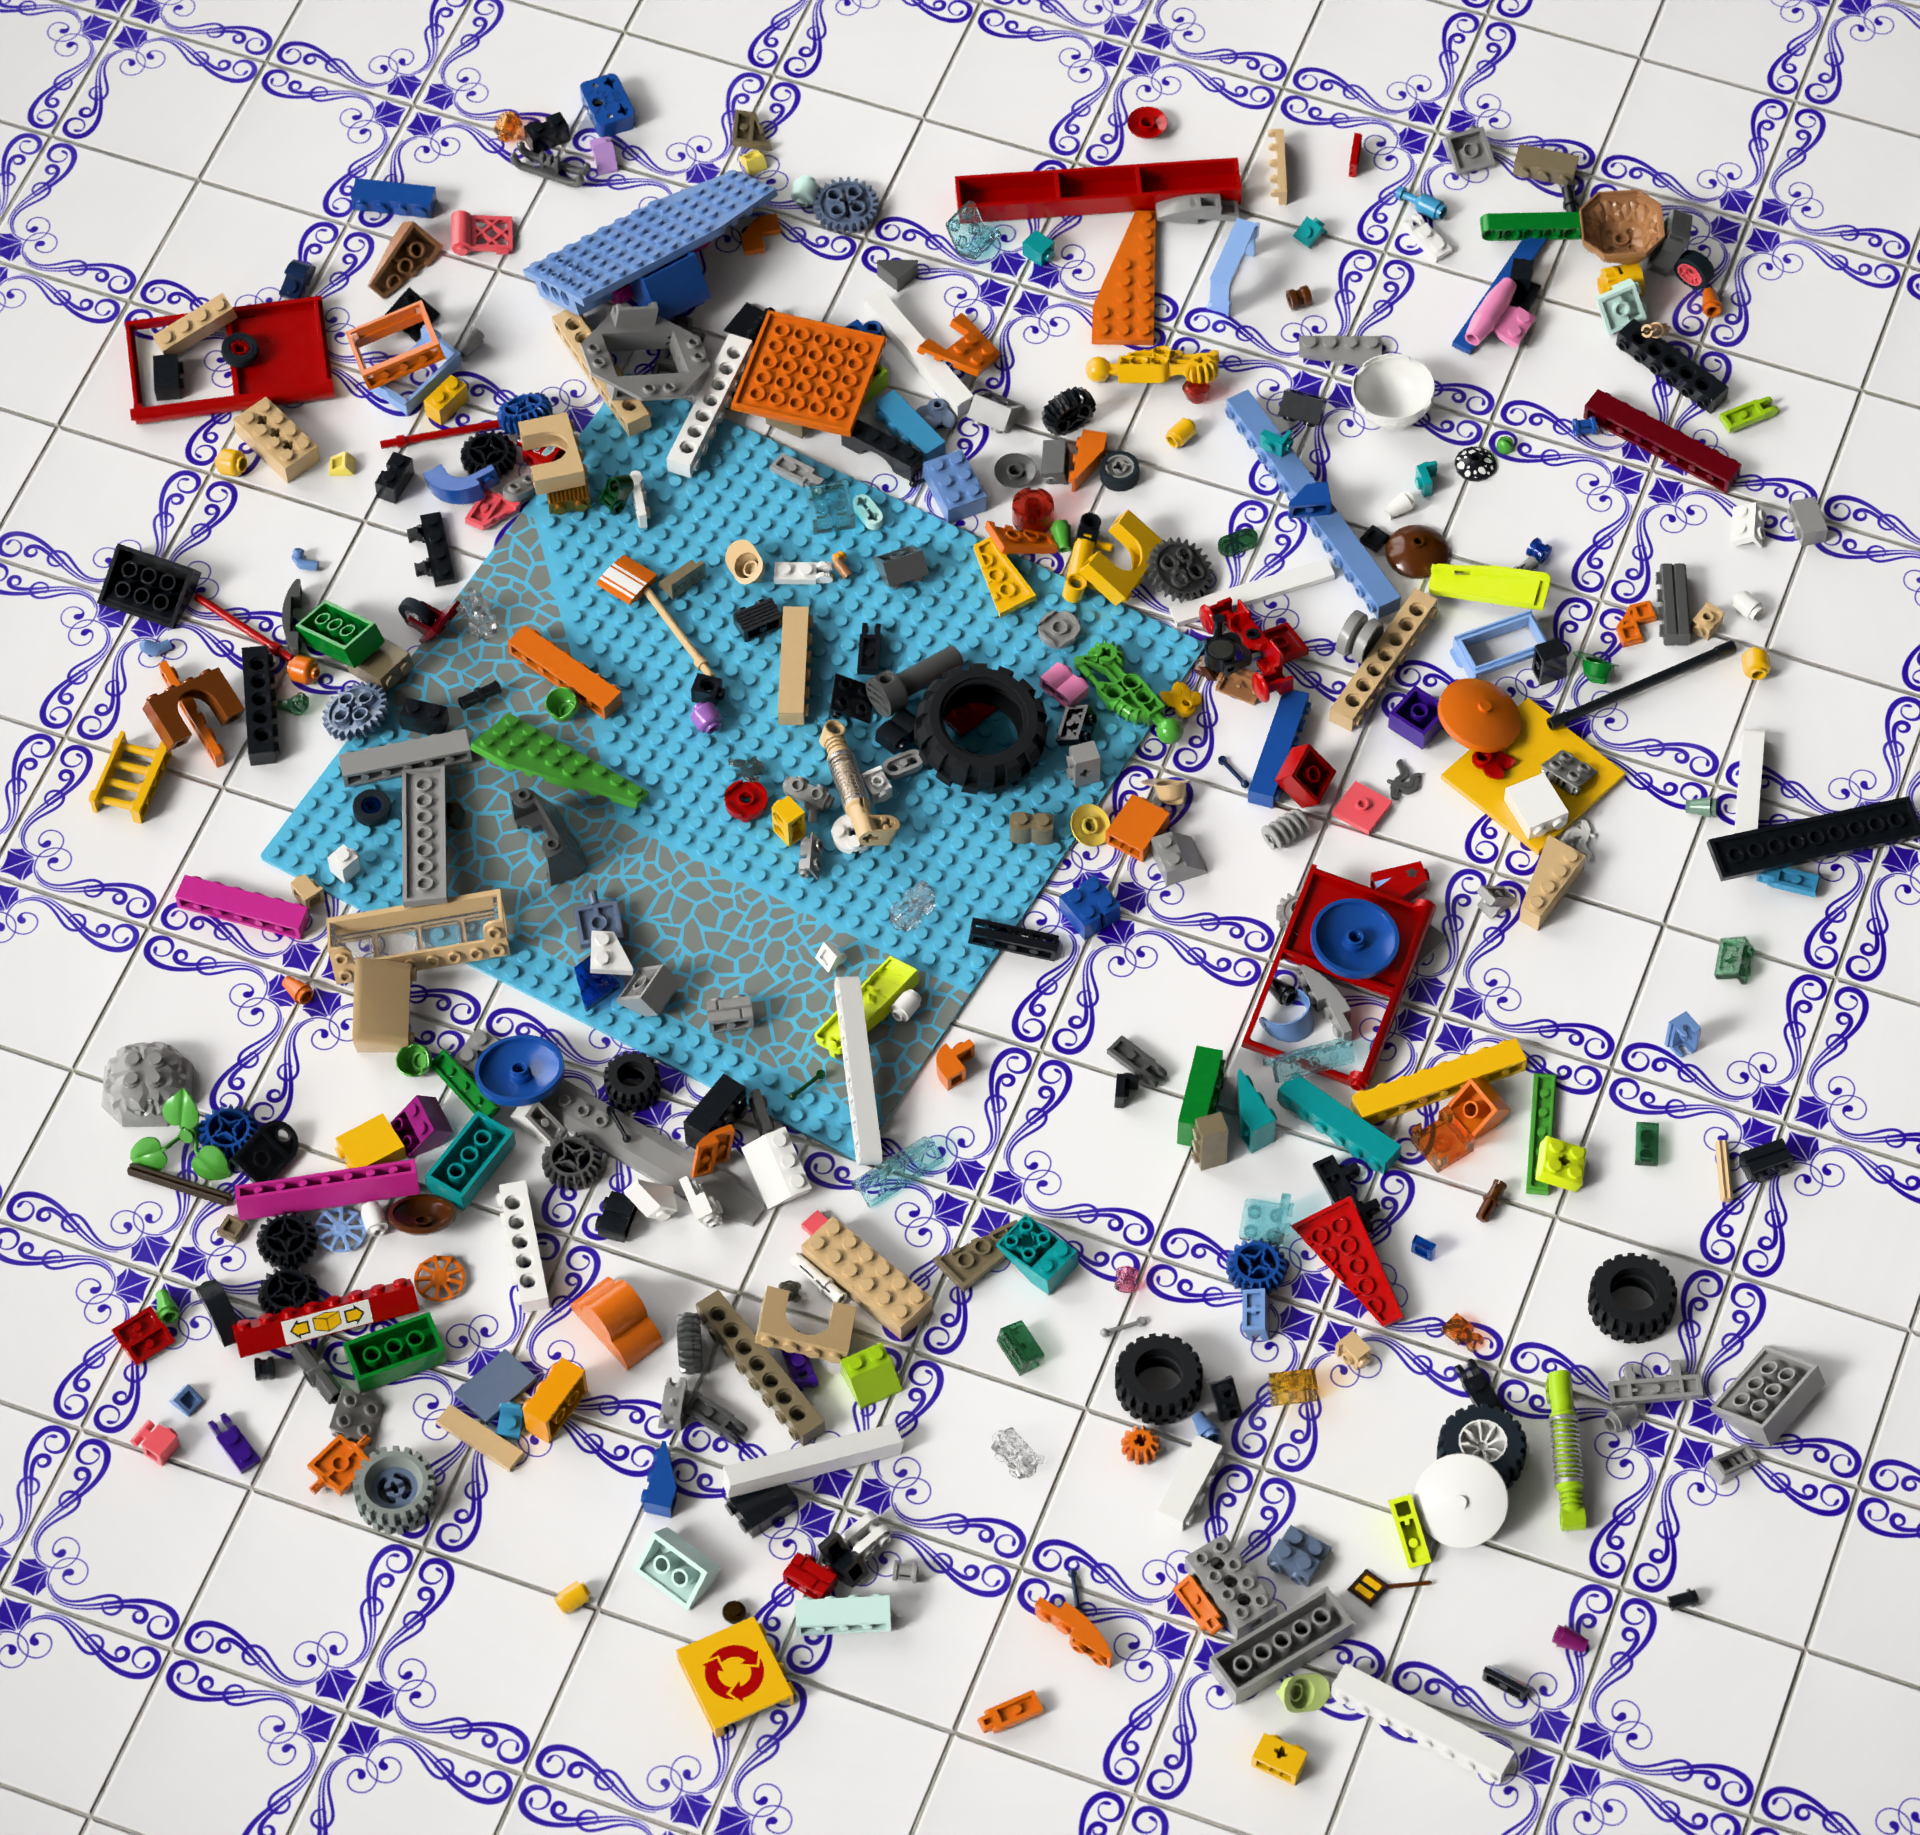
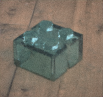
M847 480L829 482V499H826L824 483L806 486V501L814 535L832 532V528H836L837 531L855 528V512Z

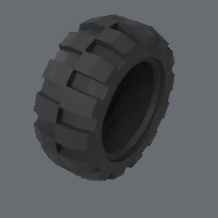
M972 663L969 665V670L965 671L962 670L961 666H958L943 673L942 680L937 679L933 681L924 692L916 714L914 726L915 744L920 748L919 756L926 768L929 770L934 768L937 771L936 778L951 787L952 783L962 786L961 792L977 795L978 789H987L988 794L1006 791L1007 785L1010 783L1013 786L1020 784L1030 775L1031 769L1038 765L1043 754L1048 727L1045 723L1047 714L1043 702L1039 698L1035 699L1034 697L1036 691L1024 678L1020 681L1014 679L1013 671L1001 666L998 667V670L987 669V663ZM982 703L991 705L1004 712L1010 718L1016 728L1018 739L1012 746L1002 752L992 755L974 754L962 749L950 738L944 726V719L951 711L965 704Z

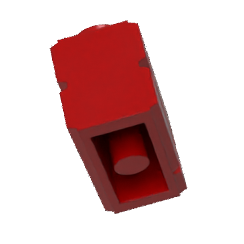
M798 1552L783 1571V1582L810 1598L824 1599L830 1596L836 1588L838 1575L832 1567L828 1565L823 1567L816 1563L817 1561L813 1556L809 1554L802 1555Z

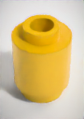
M1182 418L1168 430L1165 438L1173 448L1181 447L1196 434V426L1192 420Z
M575 1581L560 1591L554 1600L563 1614H566L567 1612H573L588 1602V1595L591 1593L584 1582L579 1584L578 1581Z

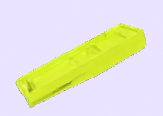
M1432 564L1428 587L1429 593L1435 596L1543 611L1550 588V575L1544 572L1494 565Z
M889 956L861 985L867 1032L887 1017L891 1012L890 1007L904 991L908 989L913 990L920 980L917 969ZM836 1011L814 1035L816 1043L829 1050L830 1056L833 1058L843 1054L838 1013Z

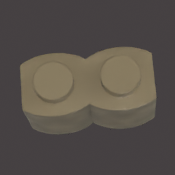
M1014 812L1010 814L1011 842L1017 844L1032 842L1038 845L1053 843V815L1048 813L1032 815L1027 812Z

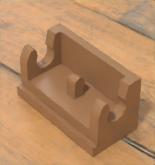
M1242 668L1227 677H1224L1223 672H1220L1217 677L1218 683L1215 690L1255 706L1258 698L1254 693L1251 679L1256 672Z

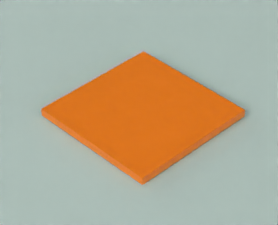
M768 310L731 403V410L851 437L886 345L887 337Z

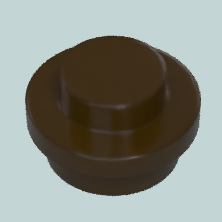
M739 1601L726 1603L722 1610L723 1618L731 1624L741 1622L746 1616L745 1606Z

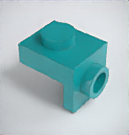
M1306 217L1293 237L1311 249L1322 233L1326 235L1328 231L1323 228L1325 224L1316 217L1314 220Z
M1266 429L1260 434V447L1266 452H1271L1279 457H1282L1286 451H1289L1294 443L1291 430H1288L1283 437Z
M1436 461L1423 462L1420 465H1416L1415 485L1417 490H1421L1423 497L1432 495L1433 482L1431 477L1437 475L1438 464Z

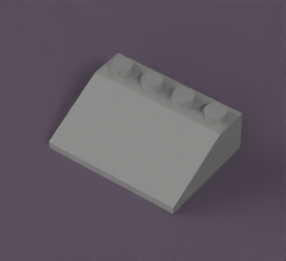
M1764 1346L1715 1401L1710 1410L1751 1440L1772 1447L1826 1384L1818 1365Z

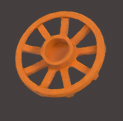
M433 1255V1257L418 1265L414 1275L415 1287L422 1297L430 1301L442 1302L450 1300L458 1295L464 1287V1268L451 1256ZM438 1261H447L444 1267L440 1269ZM431 1262H434L435 1271L431 1270L426 1265H428ZM451 1263L457 1267L456 1269L447 1272V1269ZM421 1270H424L430 1276L419 1277ZM461 1273V1280L450 1278V1276ZM430 1281L422 1290L418 1282ZM448 1284H457L459 1288L453 1293ZM431 1287L436 1288L434 1298L425 1294ZM445 1288L449 1296L439 1298L440 1289Z

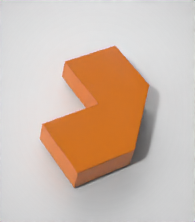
M777 213L756 217L741 235L745 256L765 253L762 237L781 233Z
M1650 600L1630 605L1626 614L1617 625L1616 632L1623 648L1643 643L1644 638L1639 625L1656 622L1657 616Z

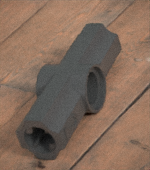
M300 1342L291 1351V1356L303 1370L308 1383L313 1388H317L329 1405L336 1404L342 1389L341 1385L333 1376V1372L323 1358L320 1359L310 1344L308 1342Z

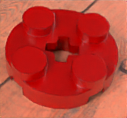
M736 781L725 792L724 802L727 812L744 823L758 818L768 807L766 789L757 781ZM750 797L751 799L750 802L743 803L742 798L747 799Z

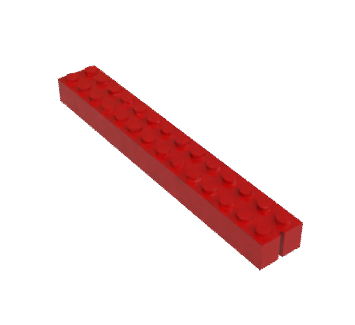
M1238 157L955 176L958 223L1156 210L1155 205L1160 201L1193 194H1220L1221 200L1238 201V205H1241L1242 186Z

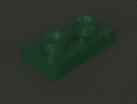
M1636 1122L1635 1165L1657 1167L1659 1123Z

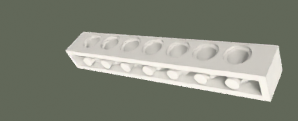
M728 334L667 457V470L669 472L691 478L694 471L699 469L700 459L702 455L707 453L708 442L714 438L716 426L718 423L721 424L724 410L729 408L732 394L737 391L739 380L744 373L753 350L752 340Z

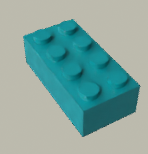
M477 1110L425 1175L427 1190L450 1200L457 1208L464 1211L516 1146L514 1131Z

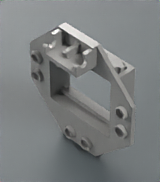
M656 302L640 307H621V304H616L612 306V311L606 319L581 343L580 348L590 375L605 382L612 401L632 399L640 401L670 400L691 396L693 386L710 369L711 364L701 338L658 316L659 308ZM669 348L678 373L617 376L608 352Z

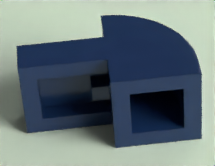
M295 259L292 260L285 269L284 274L286 277L279 295L290 300L301 298L305 287L310 285L316 267Z

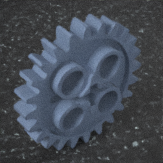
M839 177V182L832 179L831 185L824 183V188L819 187V193H816V199L813 200V212L816 214V220H820L821 226L826 224V230L834 228V233L841 230L842 234L846 230H849L850 234H852L853 229L861 232V226L867 229L868 223L873 224V218H877V211H879L878 197H876V191H872L871 185L866 187L865 181L859 184L858 178L852 182L850 177L846 181ZM842 193H845L846 195L847 208L849 209V219L846 217L845 204L843 202Z
M361 682L359 686H356L353 683L350 689L345 686L344 692L338 690L337 697L331 696L333 702L326 703L328 709L323 710L325 715L322 716L324 727L330 736L333 735L334 739L340 738L341 741H344L347 738L351 742L352 738L356 737L359 740L362 734L367 737L368 731L374 733L375 726L381 727L380 721L386 720L384 715L389 713L387 709L390 707L389 698L383 688H379L378 684L373 686L369 682L365 686L364 682Z

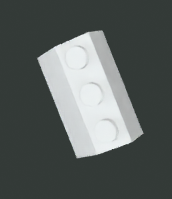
M786 1127L767 1133L741 1148L767 1210L809 1194L812 1187Z

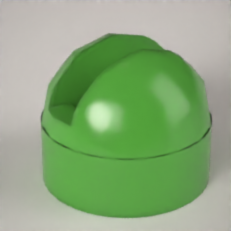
M1503 436L1498 440L1497 451L1506 455L1513 451L1514 443L1512 438Z

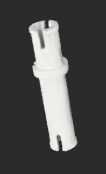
M800 1252L795 1253L791 1257L790 1264L814 1283L821 1294H826L830 1299L838 1303H843L846 1300L847 1294L834 1284V1280L831 1277H826Z

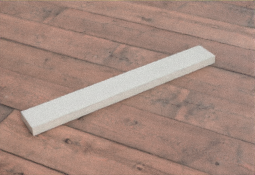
M1326 558L1199 597L1192 601L1170 606L1169 612L1176 627L1199 621V609L1204 604L1209 607L1217 604L1220 600L1231 597L1232 610L1237 609L1238 599L1245 606L1335 579V573Z

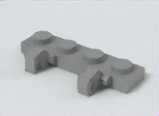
M1670 1360L1671 1374L1666 1375V1377L1641 1379V1377L1635 1376V1372H1633L1634 1363L1624 1364V1377H1620L1619 1381H1608L1611 1406L1703 1399L1704 1395L1700 1374L1687 1375L1686 1372H1681L1679 1360Z

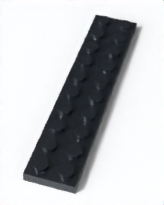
M1907 796L1708 839L1707 846L1722 882L1919 839L1920 823L1910 797Z

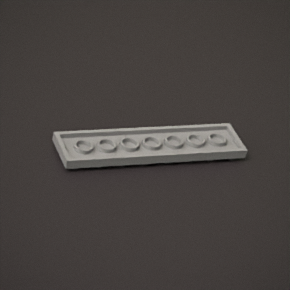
M445 765L402 770V875L404 908L448 903Z

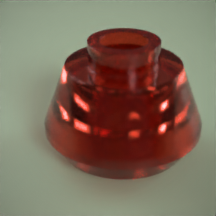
M1186 381L1182 386L1185 396L1194 404H1200L1206 400L1211 388L1209 382L1208 384H1192L1191 381Z

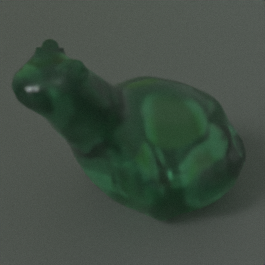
M299 692L292 698L278 700L277 709L294 715H303L308 709L309 698L304 693Z

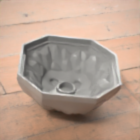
M141 1042L121 1047L117 1050L116 1056L109 1059L104 1066L101 1106L122 1127L169 1126L170 1124L163 1116V1105L182 1088H185L192 1096L194 1066L172 1045L165 1044L164 1042Z

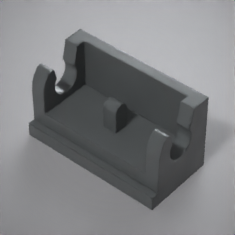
M1066 439L1043 440L1042 478H1049L1046 479L1047 484L1068 485L1070 450Z

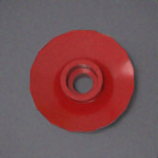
M1150 106L1140 107L1130 113L1127 124L1130 132L1135 136L1143 139H1153L1165 132L1167 118L1157 108Z

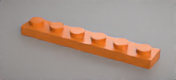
M166 660L158 663L161 677L168 687L181 685L182 682L178 681L177 678L179 676L174 666L170 667ZM185 698L180 700L178 705L215 766L219 768L225 765L223 756L226 754L224 748L220 743L217 744L215 742L216 736L211 728L208 729L205 724L207 722L202 712H197V705L194 699Z

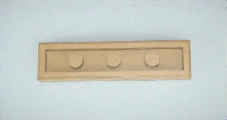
M451 1404L436 1420L438 1426L509 1472L524 1456L522 1450Z

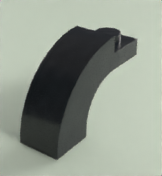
M214 1279L205 1281L200 1286L195 1287L196 1294L204 1305L223 1346L227 1347L236 1343L232 1325L237 1324L239 1320L220 1282Z

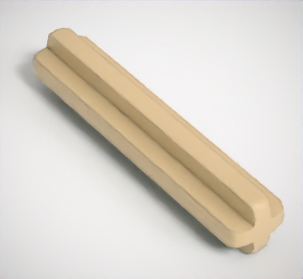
M1726 1140L1716 1141L1715 1149L1720 1200L1722 1202H1731L1733 1200L1728 1142Z

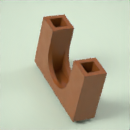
M219 667L213 670L210 668L206 669L194 679L189 677L177 687L172 685L166 688L164 693L150 695L142 708L168 751L186 744L192 736V733L179 714L178 702L180 700L196 698L205 702L211 708L222 727L240 719L245 711V708Z

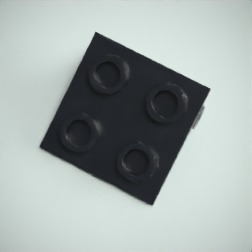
M409 287L385 315L422 300L431 323L437 319L440 313ZM422 321L402 331L416 342L421 337V328L425 323Z
M746 302L724 331L750 339L754 346L767 311L775 310L769 307L763 311Z
M836 673L830 705L832 718L840 719L844 714L870 723L872 704L867 695L866 684Z

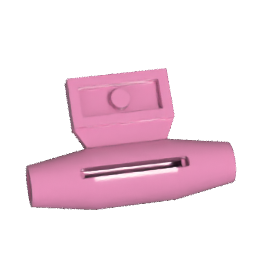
M1503 278L1487 294L1473 315L1465 334V339L1468 343L1479 345L1494 330L1498 339L1514 349L1517 348L1536 319V316L1521 307L1509 306L1517 288L1515 281L1510 278Z

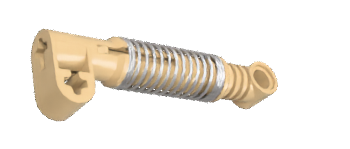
M828 720L822 730L819 743L822 747L826 748L830 772L844 811L850 816L859 843L864 846L891 845L900 827V822L891 815H872L870 810L871 801L855 756L845 741V726L837 720Z

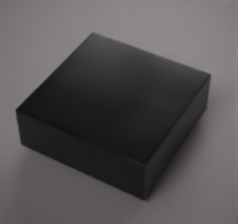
M1372 525L1360 538V542L1377 553L1387 543L1390 535Z

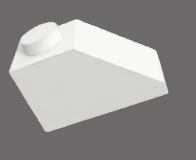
M540 1102L519 1106L510 1117L525 1133L550 1145L551 1140L557 1142L558 1135L561 1136L566 1130Z
M637 1179L624 1190L625 1195L647 1218L665 1221L678 1210L672 1186Z

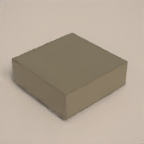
M227 1214L216 1232L218 1236L237 1244L248 1228V1223Z

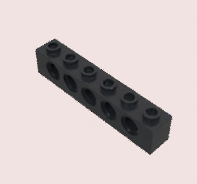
M1633 318L1617 333L1616 345L1621 351L1628 353L1636 362L1643 364L1653 374L1665 380L1669 386H1673L1680 391L1684 397L1695 402L1701 409L1711 414L1727 400L1729 388L1727 385L1661 337H1644L1642 333H1646V331L1641 332L1643 324Z
M267 645L242 648V664L250 765L277 763L276 755L280 754L279 742H275V737H279L278 725L274 724V719L278 717L277 708L273 706L272 702L276 701L275 688L272 689L271 684L275 683L274 671H270V666H274L273 653L268 652Z

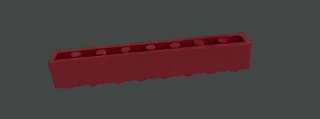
M1597 389L1585 404L1584 419H1590L1591 416H1594L1596 425L1725 493H1728L1740 477L1742 464L1738 463L1735 459L1729 458L1718 450L1702 444L1699 440L1685 435L1680 430H1675L1664 422L1647 415V413L1635 409L1628 403L1616 399L1607 392Z

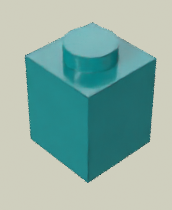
M1034 230L1023 241V256L1042 267L1047 261L1049 262L1053 259L1055 255L1054 241L1037 230Z

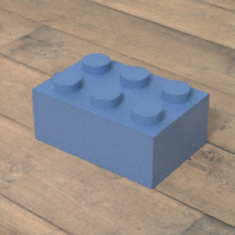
M962 449L923 462V478L946 522L951 524L986 511L987 496Z

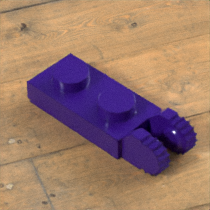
M226 1413L220 1415L221 1421L228 1430L221 1433L218 1425L213 1420L208 1422V1426L238 1471L243 1474L259 1464L261 1459L238 1427L233 1425Z

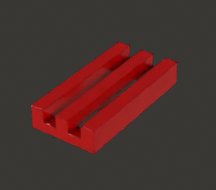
M1354 133L1348 177L1356 178L1362 145L1361 133Z

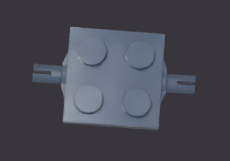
M593 890L594 898L592 891H589L590 903L573 908L581 949L591 948L592 931L614 932L619 942H624L617 900L601 902L598 901L597 891Z

